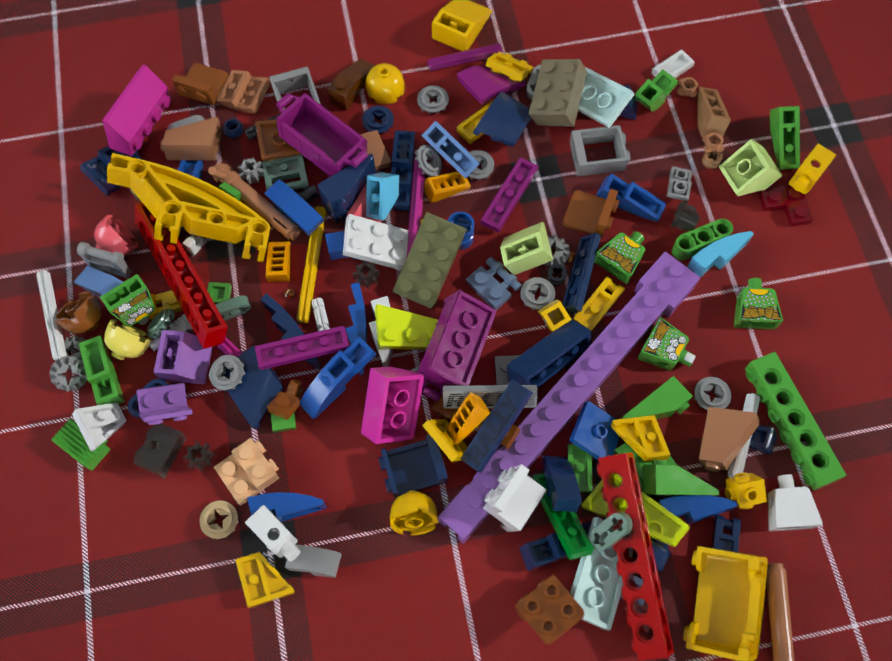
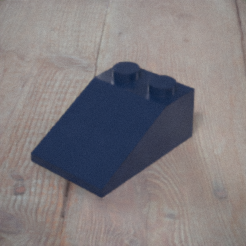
M372 153L356 168L350 165L317 185L323 207L336 224L346 220L348 212L367 182V175L376 174Z

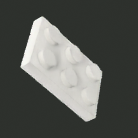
M349 214L346 217L343 255L402 270L407 259L408 230Z

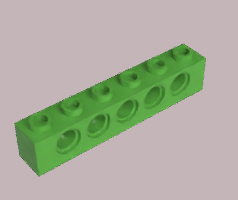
M776 352L751 361L745 368L746 377L755 386L760 401L765 404L768 410L770 420L776 424L780 431L781 440L788 445L793 461L802 470L806 484L811 486L814 491L847 476ZM765 377L770 378L773 384H769L765 380ZM776 397L781 398L784 404H780ZM788 417L794 419L796 425L791 424ZM800 437L806 440L807 446L801 443ZM812 458L818 461L819 467L813 464Z

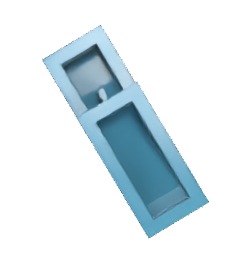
M751 231L737 233L713 242L692 257L687 267L699 277H702L713 265L721 270L748 244L754 233Z

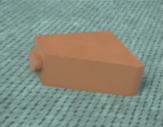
M213 117L166 130L164 138L160 142L161 151H164L166 159L216 161L222 136L218 117Z
M708 407L699 460L705 469L718 472L719 469H728L759 426L757 413Z

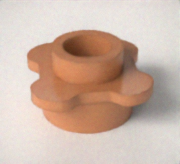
M686 77L679 80L680 88L677 90L679 95L692 98L697 95L696 88L698 87V82L694 78Z
M710 133L702 139L705 143L704 151L707 153L723 152L725 149L722 145L723 137L718 133Z

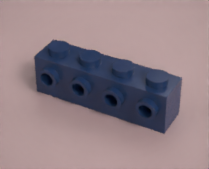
M571 319V321L545 336L540 342L507 365L509 382L513 379L521 385H537L538 388L588 349L591 345V330Z

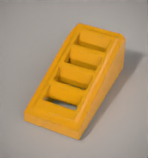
M458 171L426 178L424 183V191L430 203L458 194L471 187L467 178L465 179Z
M290 241L269 242L266 263V278L268 282L290 281ZM274 248H285V250L274 251ZM274 255H284V257H273V256H274ZM273 262H283V264H273ZM274 268H283V270L273 271Z
M472 392L465 398L447 426L451 437L457 445L490 414L482 398Z

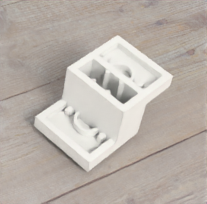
M522 464L510 467L509 470L505 469L497 479L500 482L495 490L491 489L484 499L486 504L483 509L501 521L502 525L500 527L507 532L520 531L546 492L544 487L527 476L529 469Z

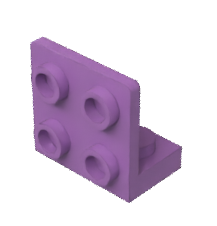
M184 383L136 390L140 418L144 422H148L149 425L163 423V419L173 418V421L187 419V415L193 414L192 409L187 406Z

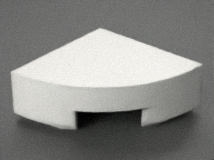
M192 235L182 244L190 255L195 256L206 244L207 240L201 236Z

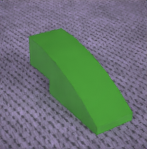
M97 336L79 343L87 379L92 385L96 404L104 405L117 402L119 405L124 403L123 393L103 338Z

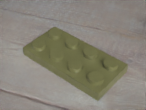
M426 212L393 292L433 309L467 229Z

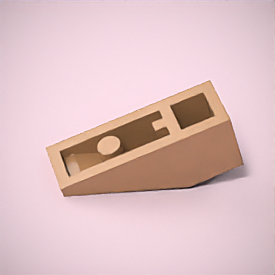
M698 87L697 106L700 134L704 137L710 133H718L723 137L731 119L718 90Z

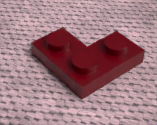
M792 186L768 188L758 193L763 210L784 209L790 227L811 224L813 221L805 194L796 191Z

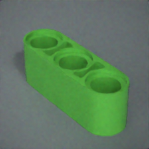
M718 219L684 233L677 238L671 253L675 259L680 261L692 258L713 242L730 236L733 231V225L727 219Z

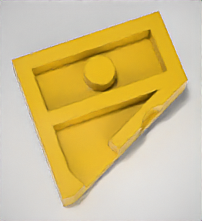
M655 415L612 421L611 428L645 462L668 460L671 454Z
M260 552L235 559L248 609L294 594L293 587L280 576V573L267 562Z

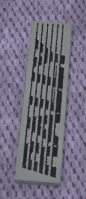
M508 385L443 386L444 408H460L465 398L471 392L481 397L487 408H494ZM522 385L533 392L524 408H537V385Z

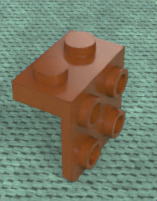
M194 63L186 77L175 74L172 82L178 95L214 106L229 75L226 71Z
M610 189L607 199L579 190L574 191L563 220V225L587 234L597 233L602 238L605 229L610 230L613 218L610 217L611 211L616 212L620 201L616 199L618 191Z
M554 574L540 582L534 591L524 595L515 605L520 618L524 622L527 621L546 645L552 644L585 615L583 608Z

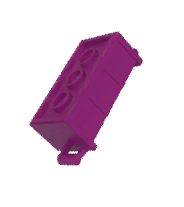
M287 93L276 103L281 112L276 118L279 137L330 177L350 165L356 168L368 157L367 140L306 93L300 98ZM292 100H294V102L289 107H287L285 110L283 109Z
M460 289L445 298L444 308L426 348L421 365L416 371L424 374L422 394L435 401H438L440 396L443 395V386H469L497 310ZM426 382L439 388L440 393L426 386Z

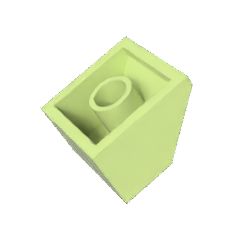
M752 139L719 166L737 196L765 190L783 176L765 148Z

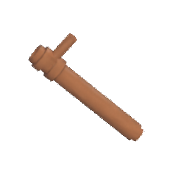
M218 163L208 169L209 174L213 176V179L218 184L226 182L240 191L241 200L287 239L295 240L300 235L301 231L298 225L243 181L240 175L233 171L229 165Z
M770 563L767 568L766 581L773 661H795L786 569L783 568V564Z

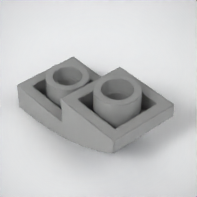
M672 166L668 181L667 197L684 201L689 200L692 170Z
M295 544L301 552L295 560L289 562L287 559L286 569L289 571L309 572L314 576L336 578L342 555L340 552Z

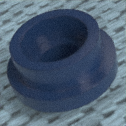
M231 118L224 123L223 131L227 137L237 138L243 133L244 127L240 121Z

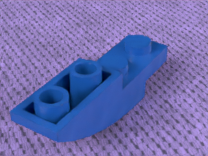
M359 337L344 352L340 350L326 364L300 400L301 407L313 420L347 389L345 385L376 355L374 350Z

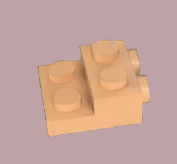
M249 438L232 450V455L214 467L240 506L248 501L247 497L257 495L279 479V476L276 474L279 468L272 458L269 460L265 458L263 453L266 450L260 441L254 442L252 438Z

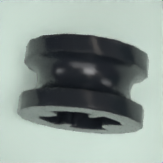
M561 264L551 265L547 272V280L555 286L563 284L567 275L566 268ZM556 271V274L557 271L560 272V278H558V276L554 278L553 272Z

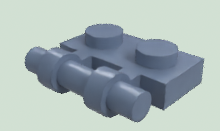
M490 257L486 261L490 269L486 271L480 266L466 279V284L493 309L498 310L511 298V293L508 289L512 287L515 291H518L522 285L517 281V277L513 273L509 274L503 268L504 265L500 261H495ZM498 274L504 282L500 284L494 276Z

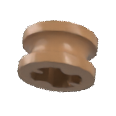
M718 151L705 152L702 163L708 169H715L720 165L723 155Z

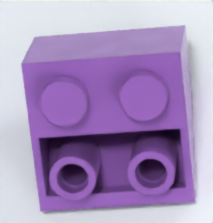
M162 330L153 373L165 382L206 384L212 347L203 349L196 335L183 331Z

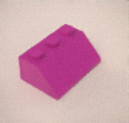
M394 367L371 368L361 434L375 444L414 439L424 374Z

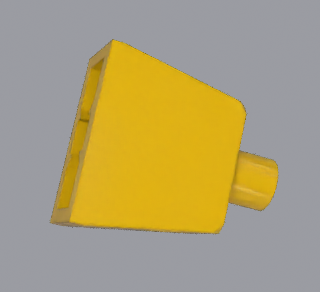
M818 143L794 174L789 185L796 191L807 195L836 154ZM814 160L820 163L818 168L812 166Z

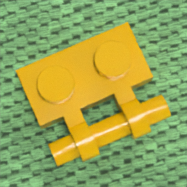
M501 52L494 53L487 59L486 66L491 68L493 72L505 74L511 80L520 82L528 74H531L534 69L533 66L528 65V62L524 60L519 61L512 58L511 54H503Z

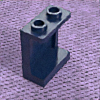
M427 435L426 440L386 451L385 448L381 449L382 456L378 457L381 470H387L389 478L384 479L388 493L393 492L394 499L408 491H421L448 483V476L439 446L431 435Z

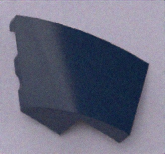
M501 91L481 118L473 134H487L491 137V140L513 147L531 120L529 116L530 108Z
M107 146L98 150L97 157L80 164V170L106 196H109L122 187L107 183V167L111 163L112 153L141 159L138 155V150L135 151L133 156H130Z
M253 345L237 357L244 364L245 374L242 376V383H238L235 389H229L228 392L248 423L256 430L260 426L259 421L262 416L268 411V405L280 391H283L284 387L275 371L271 368L259 369L255 346ZM226 367V374L223 376L230 379L232 371Z

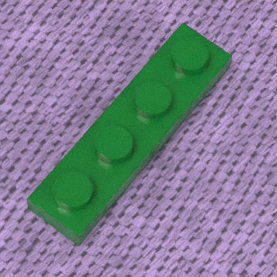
M544 473L532 475L531 479L546 489ZM546 489L540 501L569 560L592 555L594 548L575 512L553 511L551 496L547 495Z

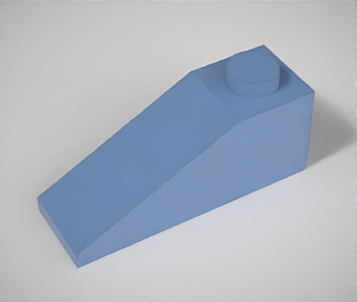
M437 121L422 135L465 179L480 164Z
M86 266L74 283L100 298V296L117 287L123 281L105 272Z

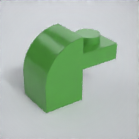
M662 69L652 81L648 79L636 92L635 99L653 112L665 102V98L678 84V80Z

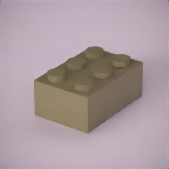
M542 59L529 110V116L537 126L574 127L587 75V70L580 59Z

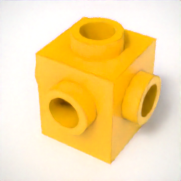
M742 472L735 474V477L726 479L725 495L727 499L736 501L740 509H750L753 505L767 502L763 478L753 473Z

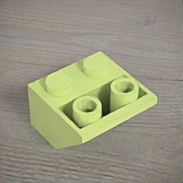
M543 222L504 237L500 246L504 266L514 275L553 260Z

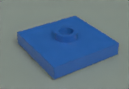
M586 401L583 404L569 441L597 460L601 457L611 456L614 454L620 438L611 428L612 421L616 419L592 402Z

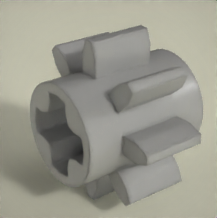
M254 158L244 159L242 166H238L241 179H246L249 185L251 183H259L261 176H264L262 162L256 163Z

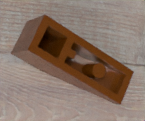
M359 59L340 72L327 88L330 103L347 111L364 88L367 74L375 65Z

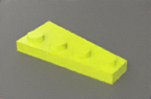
M376 304L375 316L378 349L426 350L438 320Z
M618 474L614 476V482L617 486L622 484V477ZM601 480L581 506L583 509L607 518V512L609 511L607 502L602 497V488L604 486L603 480ZM641 491L650 537L675 547L689 530V525ZM620 498L619 507L625 511L628 506L627 501L624 498Z

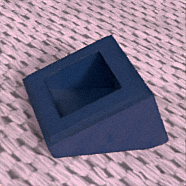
M758 426L751 436L749 448L772 455L777 439V433L774 428Z

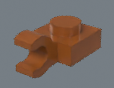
M291 380L287 392L280 391L268 405L269 413L288 420L300 405L299 397L304 392L303 389L299 388L302 384L301 381Z

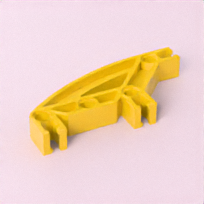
M112 153L111 163L107 167V183L131 188L157 219L154 239L163 240L162 229L166 227L171 231L170 243L177 244L180 229L184 227L189 234L236 244L245 240L242 258L250 259V246L258 247L257 250H259L257 261H264L270 225L248 206L219 188L184 172L157 163Z

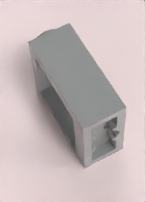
M308 66L270 77L277 102L281 99V93L308 86L312 99L320 104Z
M620 125L611 126L610 128L600 127L572 131L570 147L577 177L625 171L627 163L630 162V152L626 150V135L622 133ZM613 141L617 159L587 162L583 145Z

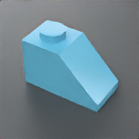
M384 172L367 175L366 217L378 220L386 219L399 196V175Z

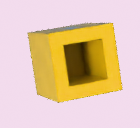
M554 300L538 310L547 328L552 332L571 321L570 316L559 300Z

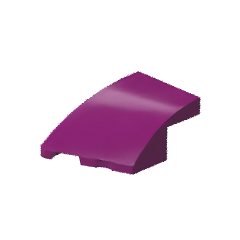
M484 65L473 66L457 74V79L481 105L493 97L496 98L501 91L505 94L508 92L513 94L526 85L524 80L521 82L513 81L509 76L495 73L491 68Z

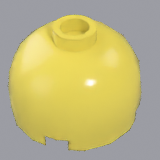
M111 319L104 334V342L112 351L111 355L117 359L124 360L125 357L136 358L144 354L152 339L143 337L146 333L134 326L127 327L124 323L118 325L116 324L117 320Z

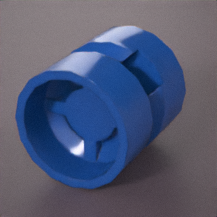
M466 212L453 213L447 221L467 229L459 250L467 249L474 240V220Z

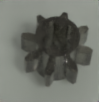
M363 261L362 264L355 265L357 272L352 274L354 279H358L357 283L359 282L360 286L363 285L369 289L373 283L378 284L376 277L380 276V272L375 270V263L369 264Z
M196 441L192 447H186L188 453L183 458L186 461H191L188 464L189 468L194 469L197 466L200 471H203V467L207 465L212 466L210 460L211 457L215 456V453L208 451L210 449L208 443L201 446ZM198 454L203 455L200 459L196 457Z

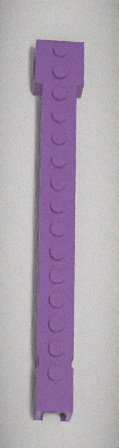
M664 252L639 280L634 290L636 295L541 400L537 408H534L518 426L520 432L509 450L500 447L493 454L482 473L477 472L473 477V481L466 485L438 516L439 523L444 527L448 525L458 534L459 537L457 539L464 544L490 514L483 509L486 504L484 499L491 489L495 490L500 482L497 479L505 469L509 470L510 467L521 464L529 469L579 412L584 402L592 397L663 314L669 318L695 288L701 277L667 252Z

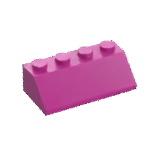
M146 65L140 67L102 120L109 148L133 156L135 151L141 148L142 141L146 135L151 133L152 126L156 121H159L161 113L169 106L171 101L168 87Z

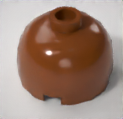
M84 291L78 294L80 299L68 301L57 313L56 317L58 319H55V322L60 327L74 334L94 331L99 326L98 321L102 315L100 302L90 291Z

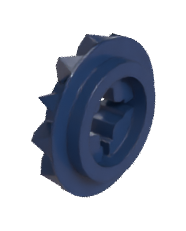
M384 106L370 107L362 116L364 128L369 130V132L377 130L380 135L381 132L387 133L389 128H393V113ZM374 117L381 120L382 124L375 122Z

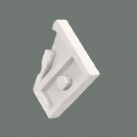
M117 402L79 408L72 414L90 451L98 448L127 421Z

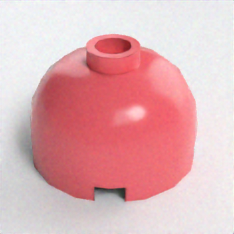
M112 215L105 216L97 224L94 231V238L97 243L96 248L112 253L117 251L123 253L124 256L137 249L138 243L133 244L130 239L135 238L131 231L120 220L114 222L111 219Z

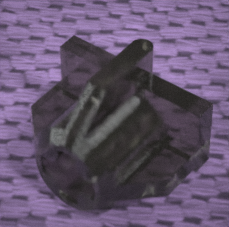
M683 200V202H680L674 214L675 218L671 227H677L683 231L694 230L700 219L695 207L688 205V201Z

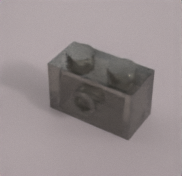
M162 423L154 424L148 430L143 446L136 451L133 464L140 469L165 479L187 437L181 431Z

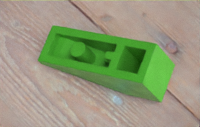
M800 106L771 109L770 132L777 167L779 170L799 169Z
M673 376L624 415L622 419L655 415L656 419L671 417L676 412L681 414L690 406L688 402L693 396Z
M653 460V465L643 464L644 494L719 495L718 489L678 465H667V460Z

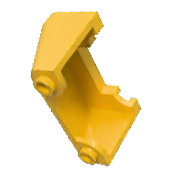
M697 546V551L693 552L692 564L699 571L694 621L685 627L683 639L686 641V649L737 661L756 660L760 644L768 565L767 557Z

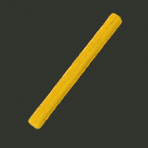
M315 207L314 210L323 217L325 222V208ZM324 222L310 235L297 313V321L299 323L307 324L310 318Z

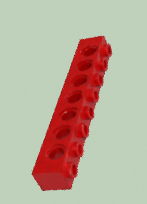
M143 203L135 204L134 222L203 349L225 343L227 325L179 240H177V244L170 243L171 231L166 227L162 229L163 240L154 239L157 219Z
M633 452L598 458L597 471L599 477L603 480L604 486L602 488V497L607 502L609 511L607 512V518L614 513L624 512L631 517L633 522L631 536L627 534L612 546L614 551H617L618 561L616 566L618 575L622 576L623 586L621 591L623 600L627 602L628 606L627 623L629 627H632L633 651L637 653L638 660L669 658L674 653ZM617 473L622 477L621 486H617L614 482V476ZM620 498H624L627 501L628 506L625 511L619 507ZM622 519L617 520L618 524L613 527L614 530L622 528L621 525L624 523ZM630 548H634L637 551V560H633L629 556ZM635 573L641 575L643 579L642 585H638L634 581ZM639 599L647 602L648 611L640 608ZM644 625H649L653 629V636H648L645 633Z

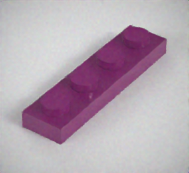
M521 157L519 158L482 217L481 225L497 233L500 232L538 171V165Z
M340 326L255 346L259 369L264 370L336 353L340 350L344 351L349 347L345 327Z

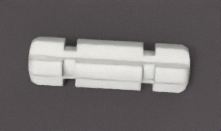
M313 299L311 303L318 331L330 329L323 299Z

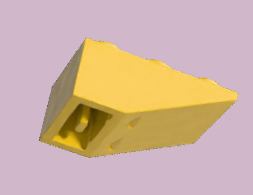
M453 0L444 6L433 20L432 39L460 51H466L470 48L488 20L492 10L470 0Z

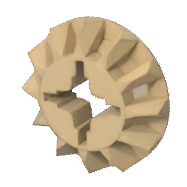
M226 501L210 503L204 508L200 516V527L203 533L214 539L227 538L229 534L235 531V527L239 522L237 510ZM216 512L222 517L226 516V519L223 520V528L218 524H213L217 520Z

